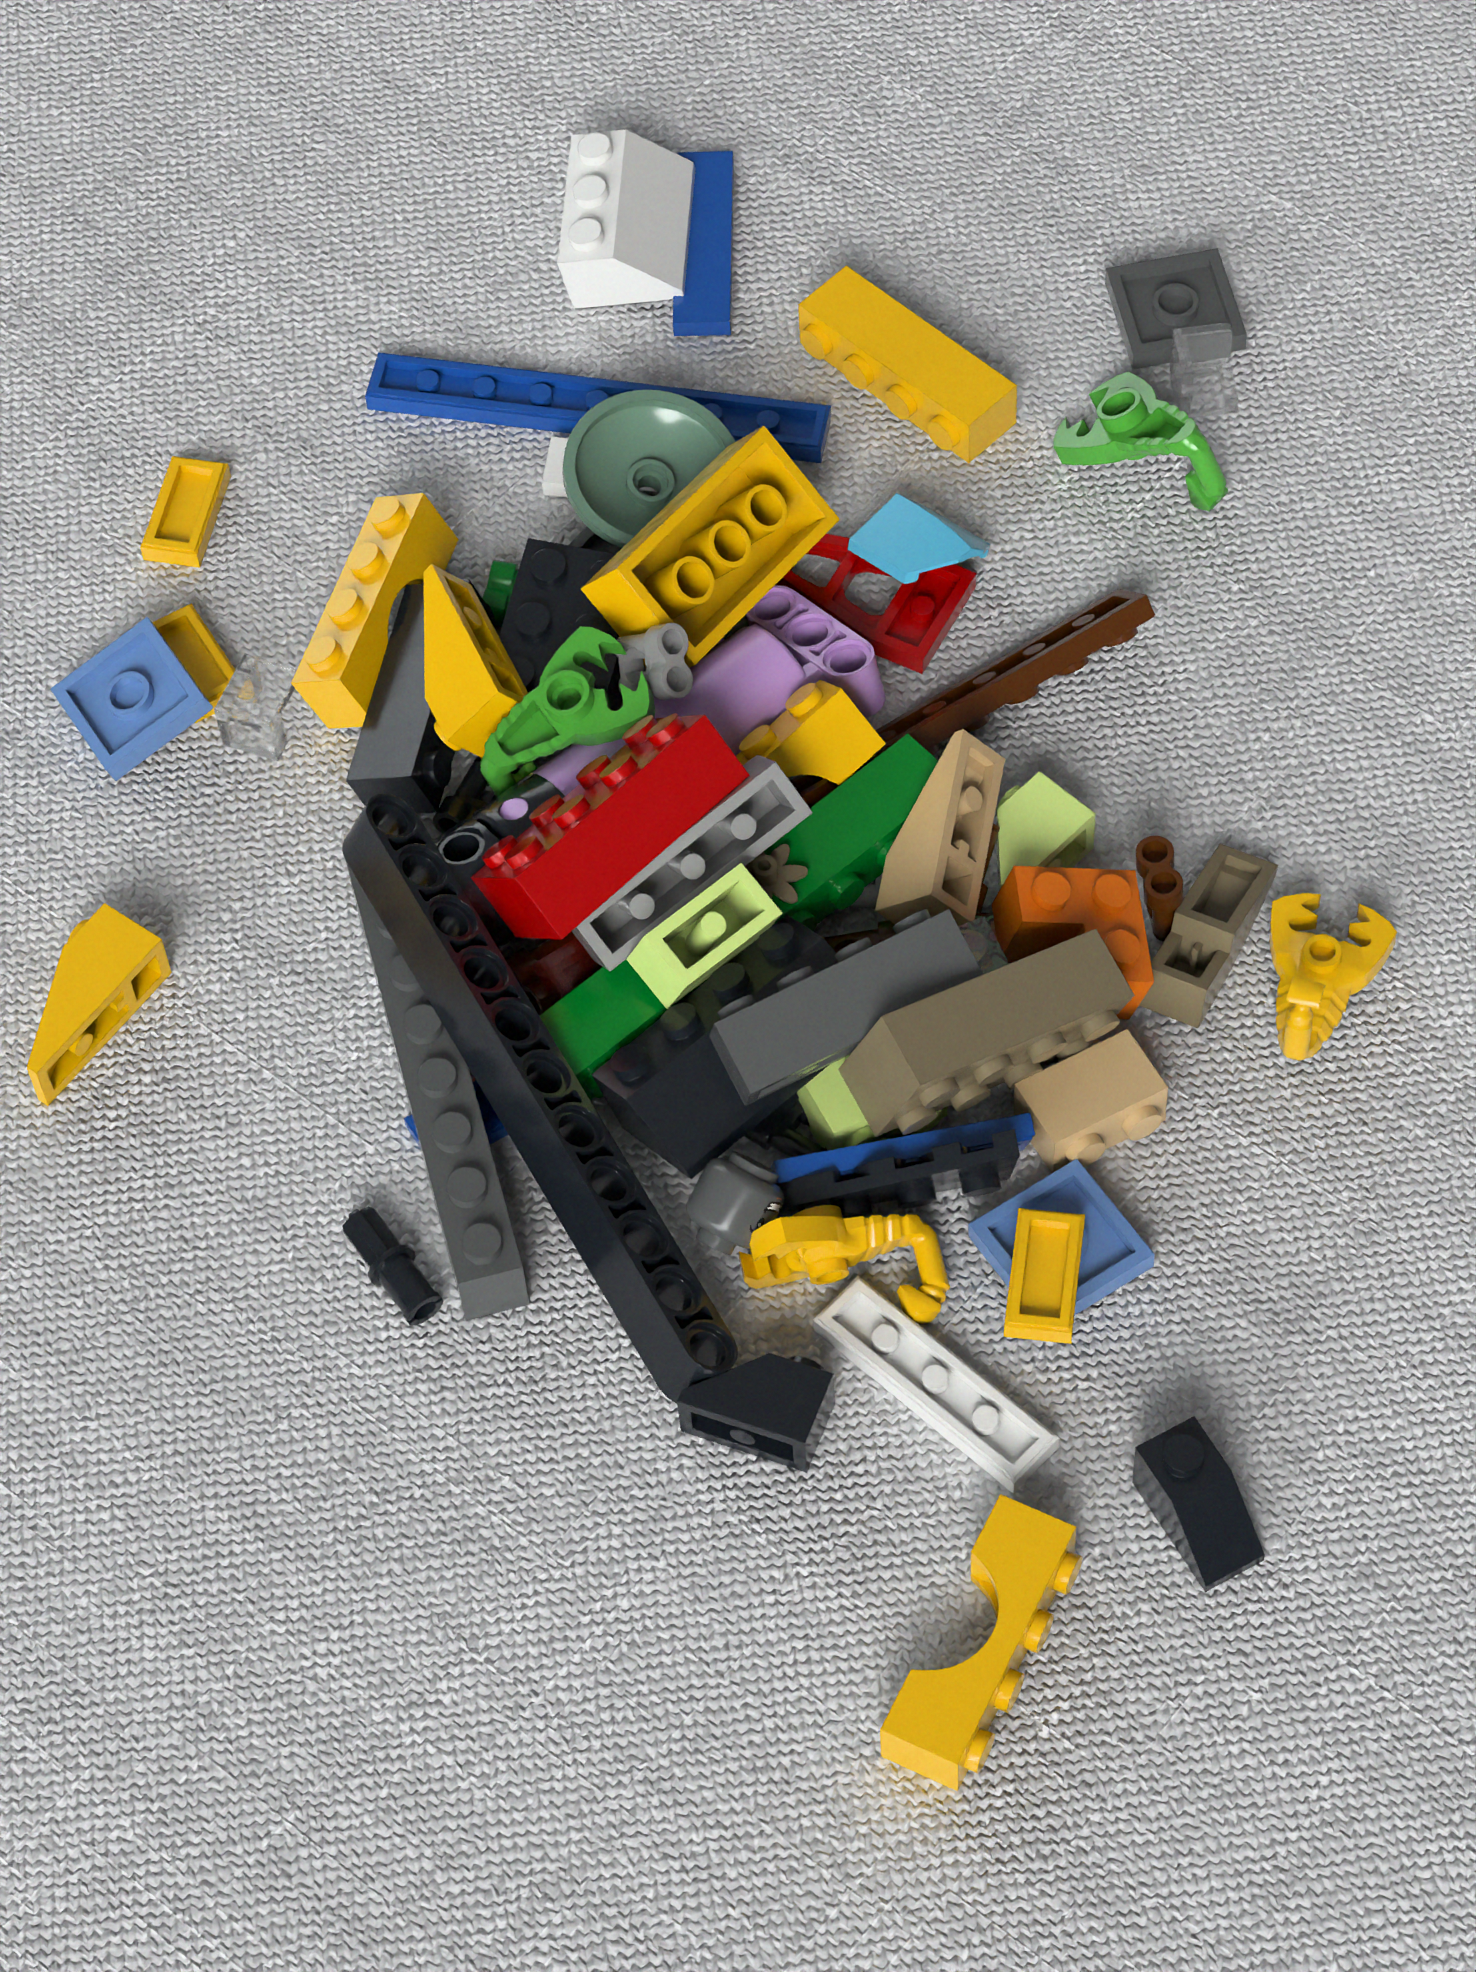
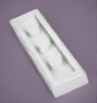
M859 1276L813 1319V1328L817 1334L1013 1494L1059 1448V1437Z

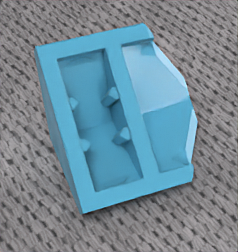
M898 493L849 539L848 544L849 551L903 584L916 582L919 578V573L956 564L976 556L985 558L988 556L990 544L939 513Z

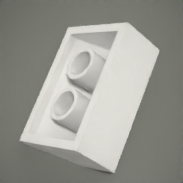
M627 129L571 135L557 264L574 309L673 299V296H684L695 179L694 162Z

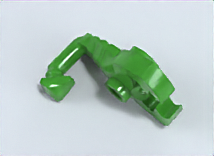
M1129 371L1111 378L1089 393L1099 417L1096 418L1091 430H1089L1084 419L1071 427L1067 417H1065L1053 439V447L1061 463L1065 465L1108 464L1125 459L1139 460L1148 455L1157 456L1161 454L1164 456L1170 453L1178 456H1187L1194 468L1185 476L1190 501L1195 508L1210 512L1228 493V488L1225 487L1226 479L1206 437L1200 432L1193 418H1189L1186 412L1180 411L1174 404L1171 406L1169 402L1159 400L1154 389L1144 379Z
M580 626L551 658L543 671L539 686L525 695L521 703H516L510 710L508 717L503 718L498 724L497 730L491 733L484 745L485 754L481 759L480 766L484 778L496 796L536 770L537 767L533 761L538 757L553 754L555 751L562 750L570 744L594 746L622 739L624 733L635 723L650 715L655 717L653 692L642 670L636 691L619 683L623 706L617 711H612L605 690L594 689L595 677L591 672L580 667L582 663L590 662L608 671L605 654L627 655L621 643L611 635L593 627ZM525 764L516 774H511L519 765Z

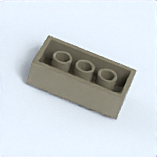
M1094 929L881 1016L838 1070L875 1137L899 1128L903 1135L910 1134L932 1122L937 1117L936 1111L953 1105L956 1112L969 1109L986 1099L991 1094L989 1089L1002 1083H1006L1010 1090L1015 1089L1016 1083L1042 1071L1043 1066L1057 1060L1061 1062L1093 1046L1092 1041L1108 1033L1120 1023L1117 1014L1135 995L1097 929Z

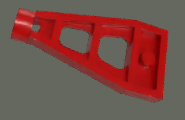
M825 534L806 554L829 558L840 563L826 587L814 585L796 575L792 569L776 584L793 589L867 640L873 646L876 656L923 674L975 590L976 573L955 564L919 573V578L916 582L909 584L901 582L902 585L884 614L870 615L850 602L844 593L857 574L867 572L885 576L890 575L849 551L848 544L850 538Z

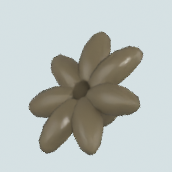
M780 845L770 855H766L763 851L745 866L771 899L774 894L781 901L789 904H794L798 901L797 893L789 883L805 878L808 874V869L801 865H785L790 854L789 845Z

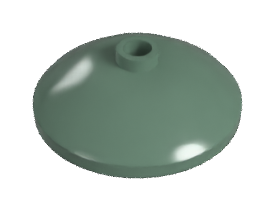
M634 390L620 393L592 407L573 428L566 444L562 475L565 491L574 511L592 532L612 545L623 548L727 446L735 441L721 420L707 408L687 397L661 390ZM651 487L658 494L647 496L642 494L639 489Z

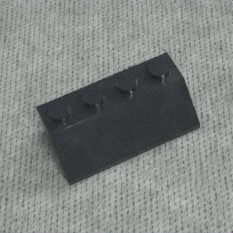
M786 915L763 932L756 941L730 962L715 970L708 980L680 1003L666 1010L659 1020L631 1043L617 1050L609 1061L591 1075L621 1127L688 1178L693 1179L705 1168L709 1160L722 1155L823 1071L826 1067L745 1106L709 1035L714 1023L721 1020L717 1012L731 1002L751 994L756 1002H759L779 992L776 983L801 968L811 966L816 974L837 964L838 962L834 957L836 952L826 940L789 915Z

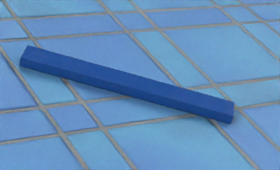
M379 352L365 395L368 410L571 434L573 428L584 414L607 398L634 390H661L682 395L707 408L721 420L735 442L758 428L765 426L792 460L813 463L822 462L831 422V405Z

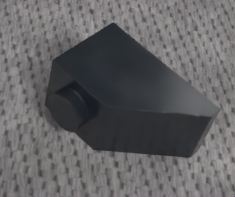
M768 1353L683 1389L677 1400L680 1429L682 1432L807 1473L835 1405L834 1373L826 1371L819 1363L806 1357L792 1356L787 1359Z
M1195 1416L1135 1447L1132 1483L1205 1592L1264 1561V1551L1232 1470Z

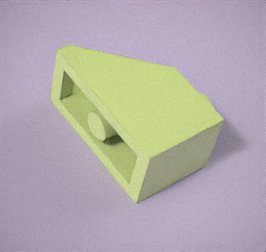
M1040 771L1022 787L1016 785L1009 789L1001 798L996 808L997 825L1000 827L996 840L999 891L1013 866L1073 868L1094 848L1096 813Z

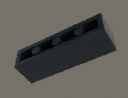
M470 579L463 580L472 585L494 627V615L491 607L485 603ZM423 583L405 586L346 782L364 805H366L371 797L377 794H392L408 802L417 814L435 813L440 806L444 788L451 779V765L455 750L448 747L435 732L434 723L436 719L425 699Z

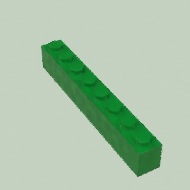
M908 733L810 808L813 812L811 815L764 851L766 855H770L780 845L787 844L790 848V854L785 865H801L808 869V874L805 878L789 883L797 893L798 901L796 903L789 904L783 902L773 894L772 901L782 912L774 924L786 915H789L814 931L817 924L836 909L843 910L851 906L860 897L864 887L883 873L886 855L938 763V760ZM624 960L612 971L602 967L542 1013L540 1018L591 1101L595 1097H604L591 1074L609 1061L617 1050L631 1043L659 1020L668 1009L664 1007L629 962ZM698 985L696 988H694L691 992H689L687 995H685L683 998H681V999H680L678 1002H676L674 1005H677L678 1003H680L684 998H686L689 994H691V993H692L695 989H697L700 985Z

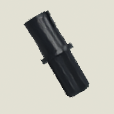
M368 1206L361 1210L356 1209L348 1215L349 1219L343 1224V1233L369 1267V1280L376 1286H383L391 1299L400 1308L409 1325H418L433 1317L442 1307L443 1299L438 1292L434 1291L426 1277L415 1264L416 1255L412 1247L401 1245L374 1208Z

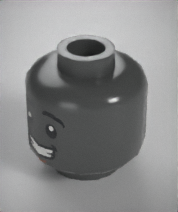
M732 1151L728 1159L713 1158L709 1160L686 1204L689 1218L700 1226L696 1238L709 1247L727 1255L732 1254L736 1245L750 1249L749 1243L752 1232L766 1223L775 1220L784 1204V1193L775 1184L779 1174L760 1162L736 1151Z

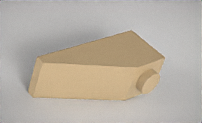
M964 729L956 731L952 735L886 855L875 911L894 924L925 909L928 910L931 917L949 909L959 928L974 924L1005 758Z

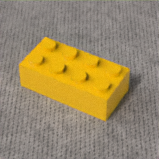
M762 426L727 446L580 589L620 637L646 633L654 625L666 623L679 624L688 636V649L684 656V661L690 668L696 665L840 519L768 429ZM644 658V659H643V664H644V667L646 668L645 658Z

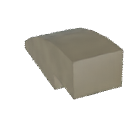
M1221 843L1218 845L1184 897L1182 904L1174 913L1171 932L1151 961L1154 983L1139 1006L1199 1028L1246 942L1276 876L1277 864Z

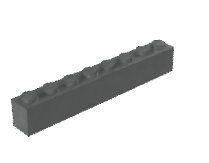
M346 862L354 900L465 1320L468 1321L530 1305L523 1265L469 1068Z

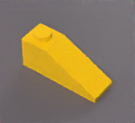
M431 564L423 572L425 699L436 719L434 730L439 738L455 751H460L463 748L482 758L485 754L484 745L491 733L497 730L501 720L508 717L510 710L516 703H521L523 697L528 692L472 585Z
M106 903L90 919H85L78 923L72 930L68 942L63 946L29 1057L27 1070L38 1100L47 1106L50 1105L172 973L162 939Z

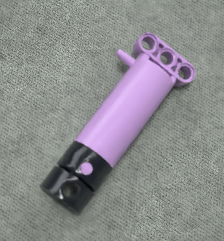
M775 585L746 614L749 626L741 628L727 639L722 638L696 665L690 667L693 675V685L685 697L660 700L653 695L656 712L655 719L665 718L674 713H677L679 716L705 714L735 756L741 752L739 745L742 740L754 729L762 725H770L787 710L785 703L796 690L808 683H816L818 680H822L842 688L865 718L876 714L883 707L886 700L873 646L793 589ZM623 739L594 746L572 744L473 813L472 819H463L433 840L498 949L516 936L471 879L475 873L486 865L482 860V856L503 838L513 835L516 839L533 824L529 816L538 806L556 795H560L563 799L580 784L576 779V775L596 758L602 755H607L608 758L613 756L626 744Z

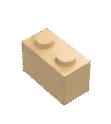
M1126 1029L1016 1083L1014 1089V1115L1031 1114L1035 1136L1030 1142L1052 1174L1075 1159H1078L1083 1167H1086L1099 1159L1106 1149L1128 1138L1133 1141L1140 1140L1154 1132L1166 1118L1168 1086L1130 1031Z

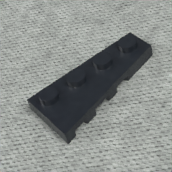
M1015 1129L991 1134L994 1147L971 1152L970 1147H962L960 1142L933 1147V1152L920 1156L918 1158L919 1164L907 1167L905 1159L895 1157L870 1161L867 1164L856 1167L854 1169L855 1179L842 1181L840 1171L831 1170L791 1179L792 1181L782 1184L775 1183L781 1188L785 1197L784 1204L777 1218L792 1217L802 1210L822 1205L838 1206L841 1208L843 1218H851L871 1214V1204L897 1200L898 1208L901 1209L928 1205L937 1201L936 1192L958 1188L962 1189L964 1197L996 1192L1002 1189L1000 1181L1010 1179L1020 1156Z

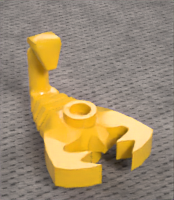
M1301 893L1283 896L1272 901L1269 943L1272 962L1277 974L1280 976L1277 988L1278 997L1276 998V1029L1278 1030L1277 1038L1280 1049L1287 1058L1298 1061L1305 1060L1306 1058L1313 1057L1321 1049L1322 1043L1329 1039L1333 1033V1028L1337 1027L1340 1023L1342 1013L1346 1012L1350 996L1359 992L1371 982L1382 969L1396 942L1397 931L1390 921L1369 907L1358 903L1357 918L1360 922L1349 923L1347 937L1362 946L1360 947L1344 940L1339 942L1334 937L1326 934L1316 935L1312 932H1299L1316 929L1318 915L1312 911L1319 908L1321 894Z
M816 1206L802 1210L792 1217L777 1218L752 1232L749 1243L751 1255L739 1251L738 1256L744 1282L751 1288L759 1289L808 1277L810 1282L816 1285L833 1283L849 1275L848 1267L855 1266L860 1261L866 1262L875 1258L878 1254L891 1252L895 1247L912 1245L922 1286L918 1287L917 1290L909 1284L900 1285L897 1293L902 1311L918 1324L932 1323L940 1312L941 1303L946 1300V1292L950 1289L936 1232L921 1217L912 1214H906L905 1216L889 1214L887 1217L871 1215L869 1218L864 1216L843 1218L841 1208L838 1206Z

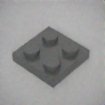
M1218 248L1106 268L1105 285L1132 370L1246 349L1247 333Z

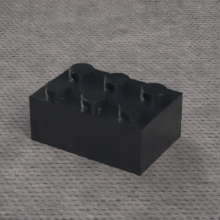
M528 538L499 634V638L528 693L539 686L540 678L551 658L580 626L593 627L611 635L616 640L620 637L580 589L616 554ZM610 653L605 654L608 671L590 662L582 663L580 667L591 672L595 677L594 689H604L610 701V709L612 711L619 710L623 699L618 687L621 675L617 656Z

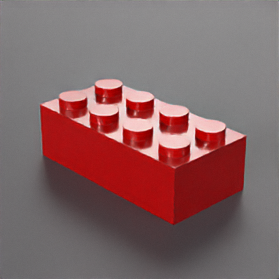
M674 713L665 718L655 719L653 715L641 719L624 733L622 739L626 744L610 758L607 755L596 758L576 775V779L580 784L563 799L560 795H556L538 806L529 816L533 824L516 839L513 835L507 836L486 851L482 856V860L486 865L475 873L471 879L516 937L562 940L750 776L705 714L679 716L677 713Z

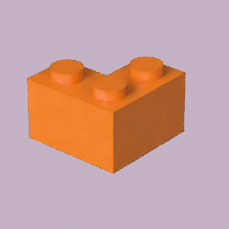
M1013 866L992 903L1000 960H1020L1097 929L1135 995L1117 1014L1118 1019H1130L1154 983L1136 871Z

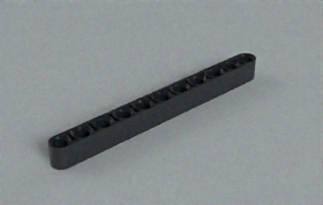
M377 794L371 797L343 841L342 852L346 862L657 1386L667 1398L677 1404L683 1389L726 1372L734 1366L738 1358V1347L732 1334L416 811L408 802L392 794Z

